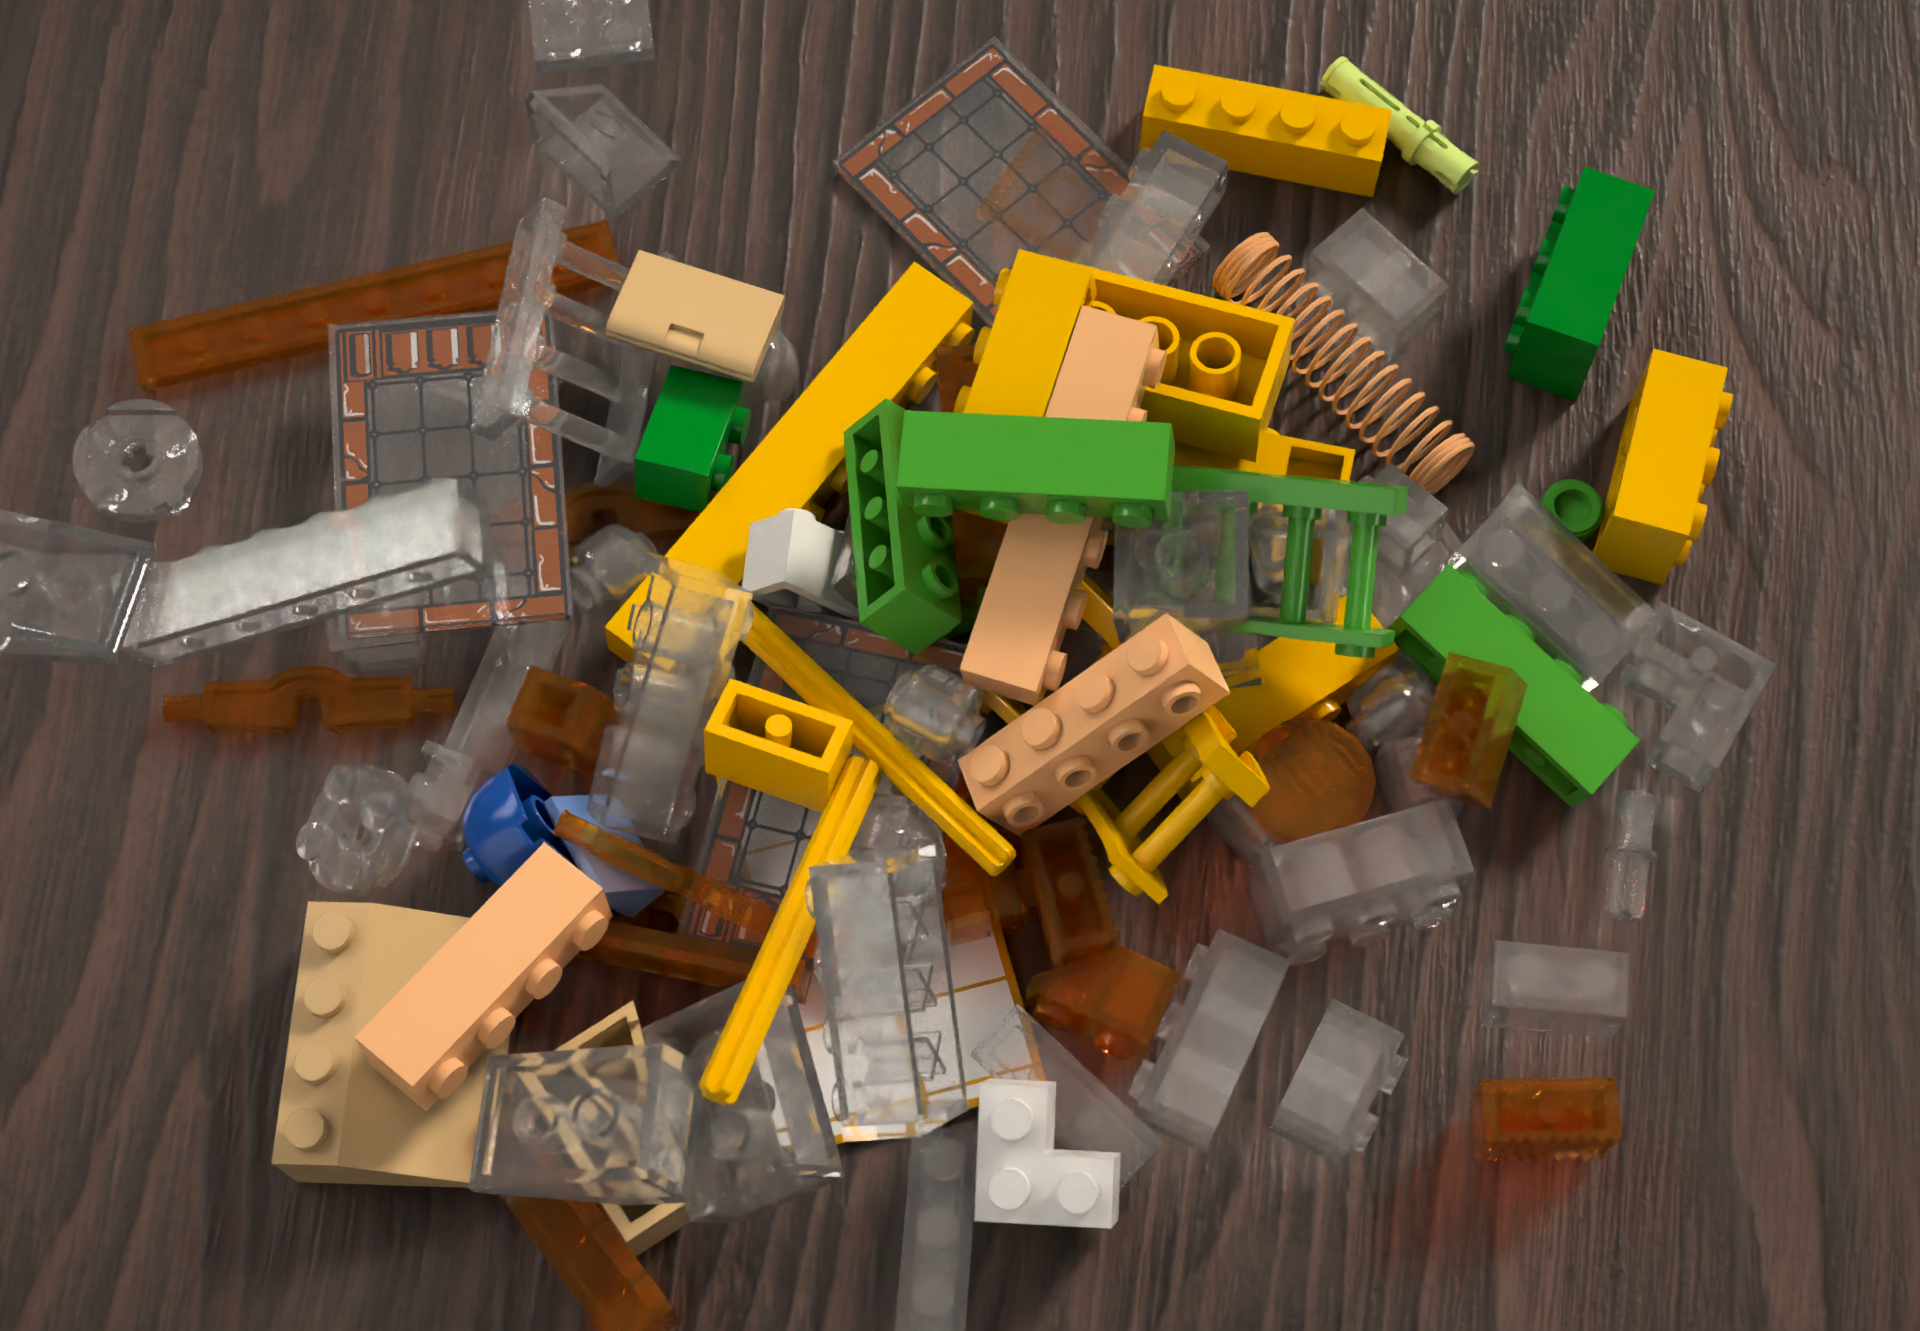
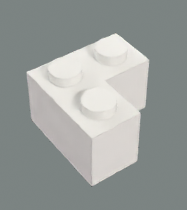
M989 1078L980 1083L974 1221L1112 1229L1118 1221L1121 1153L1054 1149L1056 1082Z

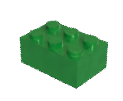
M1585 166L1576 189L1564 185L1503 351L1514 355L1507 377L1577 401L1601 342L1655 190Z

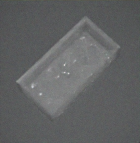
M935 843L862 850L808 867L810 879L806 884L805 901L810 916L816 922L819 946L814 956V970L818 983L824 987L827 1015L823 1023V1040L826 1050L829 1054L833 1055L836 1083L832 1090V1109L836 1120L842 1124L844 1142L921 1137L969 1110Z

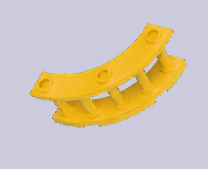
M1085 573L1080 590L1087 592L1088 595L1082 618L1104 639L1103 643L1099 646L1102 653L1090 665L1092 666L1133 636L1127 631L1130 625L1119 616L1124 609ZM980 689L978 691L975 707L985 714H989L992 710L995 711L1007 724H1010L1028 711L1017 700ZM1214 705L1181 727L1186 733L1181 740L1184 747L1122 812L1117 809L1101 789L1114 774L1069 804L1078 813L1086 814L1104 844L1109 862L1113 864L1109 868V872L1124 889L1136 897L1144 891L1156 903L1160 904L1168 896L1158 865L1223 798L1230 801L1237 795L1253 808L1270 790L1268 781L1253 755L1245 751L1238 757L1229 745L1238 734ZM1204 766L1205 768L1200 773L1203 780L1142 843L1137 834L1186 782Z

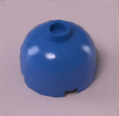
M512 763L502 771H497L487 778L473 792L463 814L462 832L468 849L462 853L464 862L478 881L483 884L492 881L499 888L544 842L578 868L545 810L544 802L553 795L529 770L517 763Z

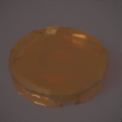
M1314 718L1285 721L1263 734L1250 752L1263 771L1270 790L1253 808L1247 804V809L1260 828L1281 843L1300 847V844L1307 846L1317 845V848L1334 845L1353 834L1369 813L1376 784L1371 757L1357 737L1336 723Z

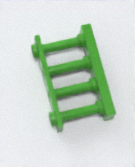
M1174 464L1169 521L1161 520L1154 603H1140L1126 607L1125 620L1145 622L1146 628L1167 613L1185 627L1335 643V654L1373 658L1375 648L1386 647L1393 644L1395 640V630L1370 627L1379 527L1386 526L1387 515L1395 516L1407 512L1409 487ZM1195 496L1219 498L1218 510L1225 511L1216 611L1179 607L1188 507L1195 506ZM1258 503L1283 505L1282 516L1289 518L1280 618L1242 613L1251 514L1258 513ZM1322 509L1348 511L1347 523L1353 524L1344 624L1306 620L1315 520H1322Z

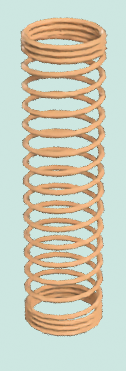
M1268 232L1256 233L1236 246L1221 262L1212 278V288L1223 299L1226 298L1227 302L1243 306L1254 301L1272 288L1257 309L1270 312L1287 299L1276 314L1282 315L1299 296L1312 288L1301 304L1287 315V317L1294 318L1310 303L1317 293L1319 284L1317 282L1307 283L1288 298L1303 281L1305 270L1304 268H1298L1284 276L1292 263V256L1284 255L1275 260L1278 255L1279 243ZM1287 260L1279 273L1270 282L1251 295L1256 286L1272 269ZM1300 274L1294 284L1280 298L1264 308L1286 282ZM1247 290L1242 300L1234 302L1231 299ZM1330 295L1318 298L1294 320L1293 331L1312 310L1325 302L1320 311L1307 324L1293 333L1292 341L1309 330L1325 314L1332 302ZM1344 309L1335 310L1324 317L1304 338L1296 353L1290 355L1292 371L1295 374H1306L1305 385L1309 388L1319 387L1318 398L1321 401H1333L1332 413L1335 415H1346L1345 426L1348 429H1359L1358 440L1361 443L1373 442L1372 454L1375 457L1387 456L1385 468L1388 471L1400 470L1399 482L1409 487L1410 494L1414 495L1416 500L1426 499L1439 491L1460 472L1473 455L1475 444L1466 437L1465 433H1458L1435 447L1444 439L1453 426L1452 420H1446L1436 426L1420 441L1405 462L1392 466L1390 463L1395 452L1413 441L1433 422L1439 413V407L1432 406L1426 409L1407 426L1390 449L1379 452L1377 446L1380 440L1406 422L1423 404L1426 394L1418 392L1411 396L1388 418L1377 435L1365 438L1363 435L1367 425L1383 416L1403 398L1412 385V379L1405 378L1400 380L1376 402L1362 422L1352 424L1350 418L1353 412L1370 402L1384 390L1396 376L1399 366L1392 364L1384 368L1366 384L1349 408L1339 411L1336 408L1339 399L1357 388L1376 371L1384 360L1385 352L1384 350H1379L1365 358L1344 380L1336 394L1326 397L1323 394L1326 384L1331 383L1354 366L1367 352L1372 343L1370 336L1359 339L1332 364L1323 380L1312 383L1310 381L1312 372L1339 354L1358 331L1357 323H1350L1344 326L1318 351L1309 367L1299 369L1297 367L1299 357L1306 355L1319 346L1343 321L1345 316ZM1339 315L1322 336L1307 346L1309 341L1323 326ZM1352 329L1348 336L1331 353L1321 359L1333 343ZM1365 343L1361 350L1346 365L1335 372L1355 349ZM1378 357L1374 364L1360 378L1348 386L1363 368ZM1392 371L1373 392L1362 399L1382 377ZM1404 386L1402 390L1387 405H1385L1381 410L1378 411V409L1385 403V401L1388 398H1390L1398 389ZM1416 401V403L1399 420L1392 424L1407 407H1409L1413 402ZM1427 416H1429V417L1426 419V421H1425L1419 428H1417L1412 434L1409 435V433H1410L1423 419H1425ZM1442 430V432L1429 445L1422 449L1438 432ZM1430 452L1416 466L1408 480H1406L1404 475L1408 467Z

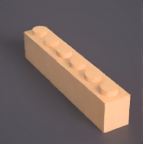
M1082 305L1045 417L1146 422L1147 411L1139 408L1146 387L1154 389L1158 387L1167 357V351L1159 349L1157 326ZM1019 513L1017 519L1009 521L960 666V672L965 685L1034 706L1043 700L1046 689L1051 691L1058 689L1067 662V653L1060 652L1059 650L1066 629L1077 630L1087 602L1088 593L1080 590L1086 568L1097 569L1104 553L1108 532L1100 529L1103 517L1086 516L1085 522L1080 524H1060L1049 521L1045 518V514Z

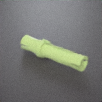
M1342 56L1336 59L1322 76L1323 81L1320 83V87L1335 99L1392 110L1387 139L1402 151V159L1411 166L1420 165L1440 180L1452 193L1458 194L1464 190L1477 174V169L1480 166L1479 162L1449 142L1441 134L1442 128L1433 120L1425 122L1418 115H1415L1374 80L1363 74L1346 57Z

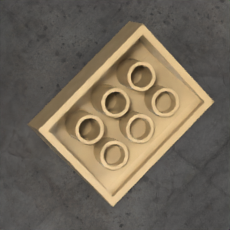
M308 902L272 1165L297 1182L492 1189L510 1034L497 1047L493 1049L487 1048L468 1067V1074L456 1092L445 1099L439 1098L427 1111L422 1109L372 1067L354 1038L470 919L469 917L377 903Z

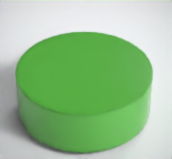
M1575 479L1561 480L1546 490L1538 508V521L1544 533L1552 540L1566 545L1580 544L1589 540L1596 533L1604 514L1603 502L1598 492L1589 484Z

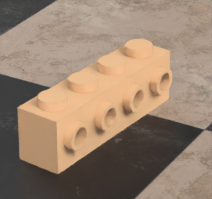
M1165 613L957 761L977 812L1017 836L1023 837L1230 694V691L1208 643Z
M544 842L354 1037L368 1063L425 1111L439 1098L445 1099L451 1096L464 1082L468 1074V1067L487 1048L493 1049L509 1036L514 1028L516 1017L534 998L536 1000L544 998L555 988L562 976L563 968L580 950L587 951L591 949L603 937L608 928L609 920L613 917L603 888Z

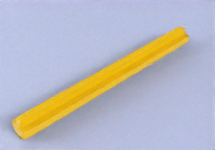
M740 599L728 610L723 619L724 625L810 706L853 720L852 746L866 759L876 762L879 765V771L991 876H997L1012 863L1017 854L1013 846L749 599Z
M852 756L845 762L699 1081L702 1096L711 1102L730 1106L737 1101L881 780V774L878 771L879 765L871 759Z

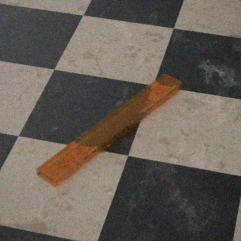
M608 220L129 328L128 331L138 382L144 392L336 348V334L339 331L449 322L622 282V276Z

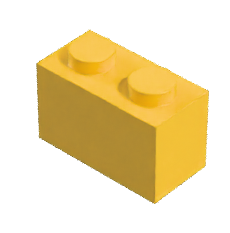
M730 678L704 729L705 772L823 813L845 762L852 757L853 720Z

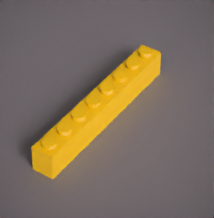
M914 261L605 625L608 649L666 692H669L680 678L684 681L691 679L700 669L708 655V650L705 647L719 631L725 634L730 632L723 622L725 614L737 601L747 598L741 595L750 524L776 516L780 510L788 508L809 511L815 515L816 521L821 522L825 514V510L822 507L835 491L841 495L848 491L843 432L886 398L904 409L911 401L915 404L922 402L936 383L938 378L936 370L948 356L953 360L957 359L971 342L975 330L971 327L974 302Z

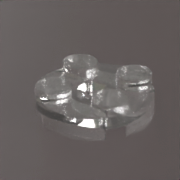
M125 400L105 409L107 416L98 420L92 428L88 423L80 432L73 450V471L95 511L119 521L139 523L153 521L163 516H176L187 508L190 502V495L196 489L201 478L203 453L194 431L184 419L177 415L176 410L156 400ZM146 449L149 459L153 461L144 470L132 472L129 467L122 466L126 456L134 459L132 453L134 450Z
M339 764L330 770L325 780V787L314 803L309 820L302 826L296 839L298 855L302 859L309 861L313 876L323 887L333 892L353 897L368 896L364 892L375 886L383 889L394 881L406 864L415 840L416 822L407 820V806L405 800L414 802L410 787L398 774L368 764L357 766ZM359 825L364 826L363 835L360 840H357Z

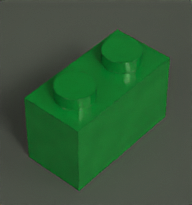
M670 366L634 458L636 498L699 513L706 508L714 498L716 491H720L731 478L734 457L730 455L733 444L741 446L744 444L749 430L751 410L742 407V381L679 366Z

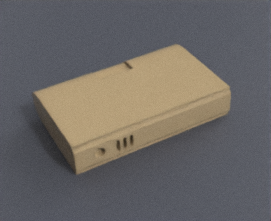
M639 250L609 316L605 336L753 383L783 315L785 295Z

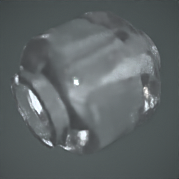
M618 524L602 527L574 546L566 557L567 593L570 599L579 609L587 614H597L605 618H612L656 567L658 553L654 544L645 534L632 532L629 528Z
M1388 663L1351 690L1347 700L1351 719L1345 723V726L1351 738L1364 752L1370 753L1376 749L1388 758H1400L1439 729L1441 721L1439 709L1444 706V700L1433 681L1417 665L1412 664L1406 668L1398 663Z
M936 664L925 665L918 671L907 669L893 686L884 706V714L890 717L889 729L892 737L934 762L946 761L958 750L966 754L971 752L981 738L987 724V719L979 715L982 705L979 689Z

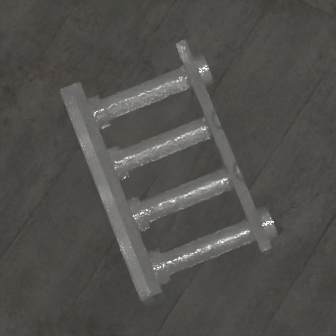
M544 197L516 227L471 433L494 442L512 424L519 425L522 421L535 425L599 452L600 457L594 484L606 488L624 472H631L635 469L634 458L643 438L640 436L656 352L606 337L605 329L609 315L556 292V286L550 283L553 267L556 264L619 292L630 269L568 242L567 234L561 232L566 206ZM665 251L660 255L670 260L675 259L674 255ZM547 315L622 348L616 375L545 345L544 337L539 335L542 319ZM537 368L611 400L606 427L599 426L534 398L533 391L527 388L531 371Z

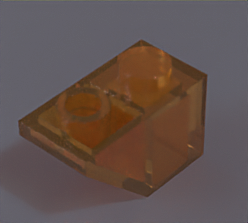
M533 665L529 668L506 721L515 749L632 790L637 785L658 735L655 727L593 686Z
M1119 946L1032 976L1027 987L1025 1005L1035 1009L1033 1016L1037 1020L1053 1029L1068 1032L1070 1027H1073L1095 1037L1093 1040L1094 1045L1111 1056L1128 1060L1132 1054L1146 1060L1176 996L1182 973L1130 949Z

